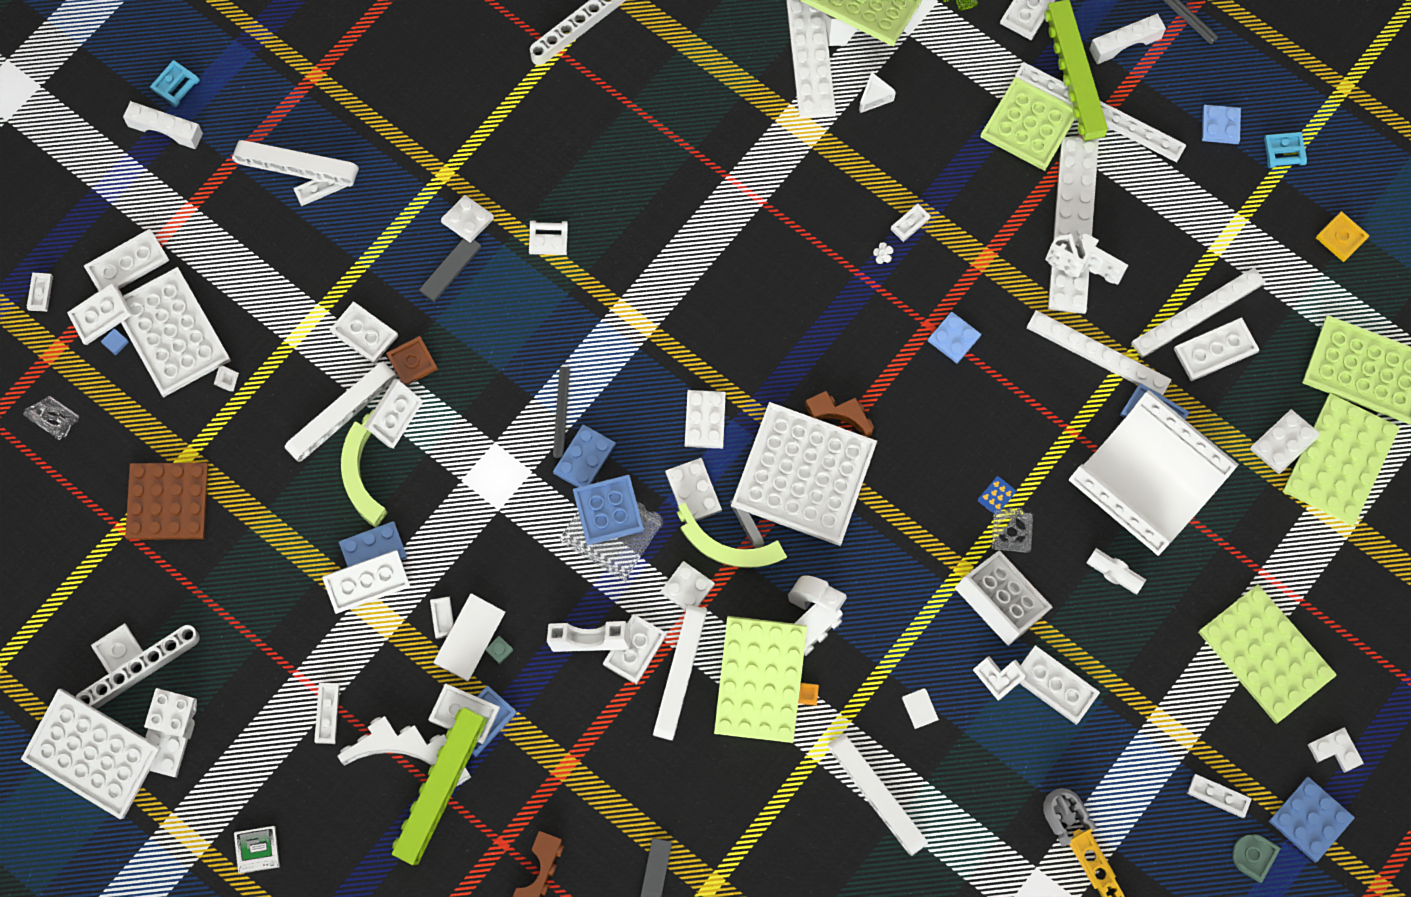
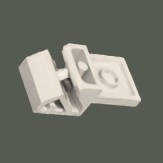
M1082 233L1077 242H1074L1072 234L1057 236L1045 259L1053 267L1063 269L1069 276L1078 278L1084 267H1087L1090 272L1099 274L1106 281L1117 285L1128 267L1124 262L1097 248L1099 240L1087 233Z
M158 688L155 689L144 726L148 728L145 739L159 746L161 750L150 771L177 778L188 739L191 738L195 721L192 718L196 713V698Z

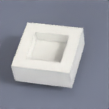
M220 366L214 385L228 391H234L239 373Z

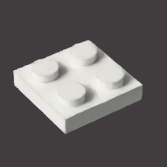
M464 195L441 218V223L471 243L494 219V215Z
M683 561L660 593L686 611L688 604L699 607L715 583Z

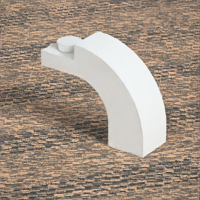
M801 576L788 595L789 602L804 610L813 602L836 614L847 598L846 594L830 587L828 582L812 576Z

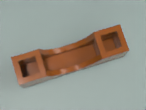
M541 831L538 832L532 852L540 861L539 876L533 884L524 888H516L513 897H541L546 895L549 884H547L549 875L553 877L557 867L554 864L557 857H561L564 850L562 839Z

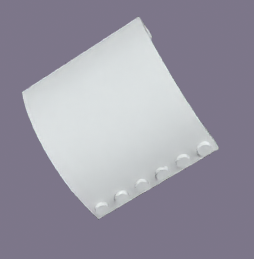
M1148 390L1101 447L1084 465L1081 464L1069 481L1159 556L1239 464Z

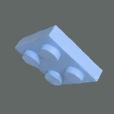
M1204 105L1202 141L1239 144L1241 108Z
M951 312L929 337L928 342L958 364L981 337V334Z

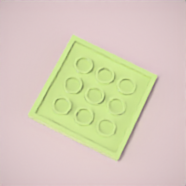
M1015 77L980 137L1045 171L1075 121L1073 116L1074 107Z

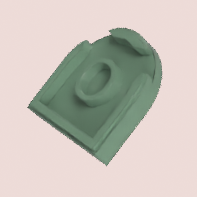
M1246 835L1234 844L1232 858L1234 864L1241 872L1262 883L1281 848L1260 835Z

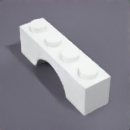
M1155 14L1093 39L1089 50L1096 63L1100 64L1114 58L1120 51L1133 44L1144 43L1147 45L1162 39L1166 28L1159 15Z
M131 101L123 116L128 127L143 132L146 130L161 132L174 139L178 144L196 149L203 134L197 123Z
M626 621L606 622L603 627L597 629H581L568 623L548 624L547 643L553 652L629 649L631 631Z

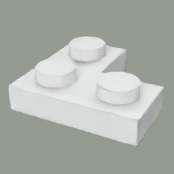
M987 657L973 669L997 700L1003 698L1028 676L1016 660L1001 671L994 661Z
M1345 727L1308 744L1317 763L1335 755L1344 773L1364 764Z

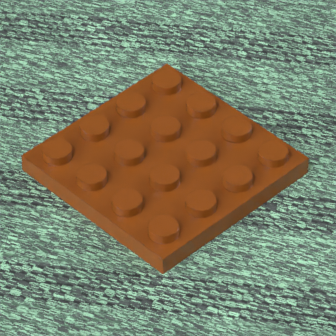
M130 463L125 538L127 540L205 539L208 463Z

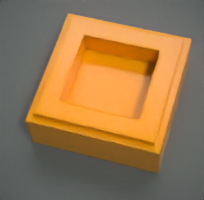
M800 683L798 704L817 705L819 685Z

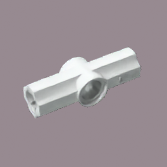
M1097 548L1087 561V564L1103 573L1107 580L1114 584L1122 585L1136 595L1146 579L1131 571L1126 563L1109 557Z

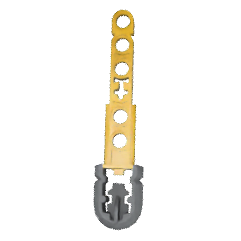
M1060 788L1052 791L1046 796L1043 811L1054 834L1059 835L1058 841L1061 846L1070 845L1094 889L1097 888L1102 897H1112L1111 895H1106V892H1108L1107 887L1115 889L1114 897H1125L1114 879L1116 876L1091 833L1097 827L1093 820L1089 819V813L1081 799L1069 789ZM1077 814L1080 819L1079 822L1086 831L1083 832L1078 829L1072 832L1073 837L1069 839L1068 832L1061 823H1065L1067 826L1076 823L1075 816ZM1087 850L1095 853L1094 861L1089 862L1085 859V852ZM1098 868H1102L1106 873L1103 880H1099L1095 876V871Z

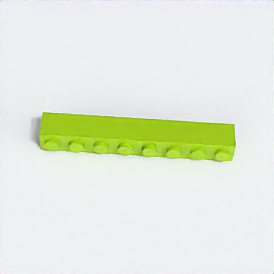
M1070 0L1048 3L1047 9L1044 11L1045 21L1049 22V35L1054 39V52L1059 56L1058 64L1060 70H1063L1064 85L1069 90V102L1073 103V116L1078 120V133L1082 135L1083 141L1105 137L1108 131L1107 123Z
M462 707V710H458L454 718L456 722L453 728L451 727L446 734L447 741L438 750V759L428 771L429 778L420 787V796L410 808L412 813L401 827V836L393 843L392 848L394 850L392 855L411 865L419 864L489 719L488 717L468 707Z

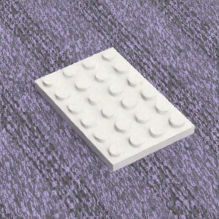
M178 267L123 296L133 315L121 323L163 397L231 361Z
M58 689L21 760L117 818L124 819L161 748L65 690Z

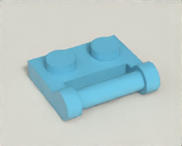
M173 60L150 88L177 108L180 104L179 101L194 84H198L200 79ZM185 77L189 79L174 97L170 95Z
M1302 132L1265 135L1264 142L1268 158V168L1290 164L1306 165L1307 157ZM1298 152L1297 157L1275 158V154Z

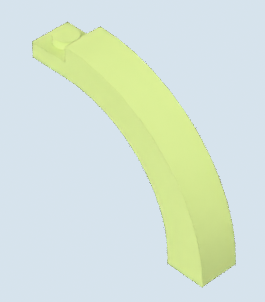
M372 410L370 414L365 415L362 425L355 421L349 430L342 450L341 472L345 489L355 509L370 525L376 528L386 516L387 511L368 494L362 484L360 475L361 454L367 439L371 435V432L364 426L374 412Z
M686 503L678 506V517L681 522L685 521L687 523L680 528L686 538L700 552L719 563L739 568H758L787 558L778 540L756 549H735L722 545L703 532L693 518Z

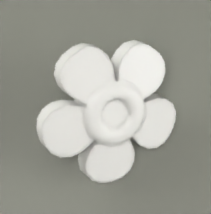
M884 242L880 243L879 249L875 248L873 252L877 256L876 262L879 264L883 262L889 263L892 259L889 254L893 253V248L887 246Z

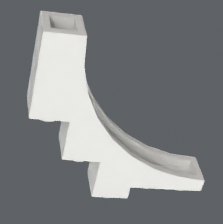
M378 717L368 727L372 734L360 737L357 740L358 743L352 747L349 745L343 748L338 758L345 766L358 758L372 754L398 753L419 758L433 765L438 759V750L441 746L445 745L447 739L444 734L442 736L436 735L430 739V743L427 745L415 725L405 727L400 731V735L397 736L386 717ZM466 768L456 787L471 778Z

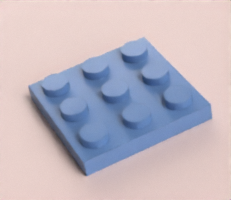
M629 475L573 489L587 546L644 531Z
M1306 777L1269 822L1316 863L1355 817L1313 780Z

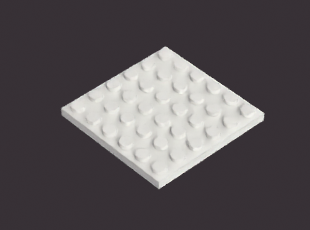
M769 402L731 507L841 546L877 441Z

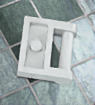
M530 221L529 254L567 255L568 221H562V223H536V221ZM536 230H559L562 233L561 235L536 234Z

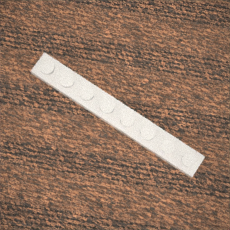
M1254 267L1133 340L1131 344L1140 357L1144 358L1265 284V281Z
M1037 310L1027 326V329L1136 385L1141 383L1162 396L1171 381L1170 378Z

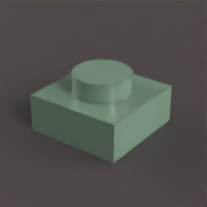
M500 636L485 649L499 664L514 651Z

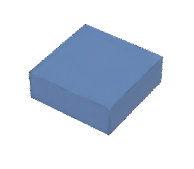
M115 328L101 341L115 356L129 343Z

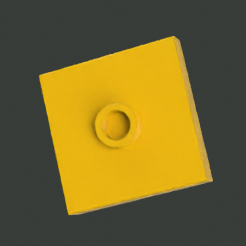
M1341 211L1316 236V239L1340 260L1345 262L1368 239L1369 235Z

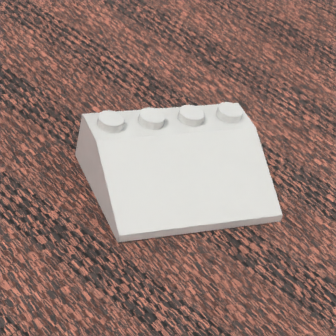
M1000 550L967 574L955 587L960 595L1008 646L1052 608L1046 599Z

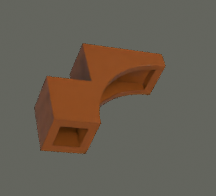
M827 391L806 400L805 408L810 417L818 420H841L855 427L862 436L868 438L872 436L873 424L869 418L866 419L864 415L865 409L861 402H857L856 398L836 406L832 395L829 396Z

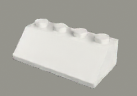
M814 604L794 623L807 625L804 648L805 656L814 649L813 645L817 641L822 642L828 636L826 632L829 629H835L841 624L843 613L840 609L836 614L818 604Z

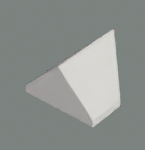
M824 13L828 46H845L858 29Z
M872 72L860 102V113L887 104L895 99V90Z

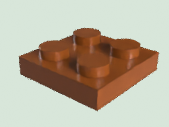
M420 336L386 353L400 381L405 386L438 370Z

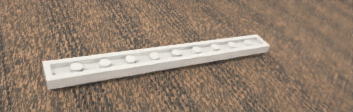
M1025 62L1022 63L1015 77L1073 106V103L1069 102V90L1064 85V82ZM1100 101L1108 128L1175 162L1179 160L1186 144Z

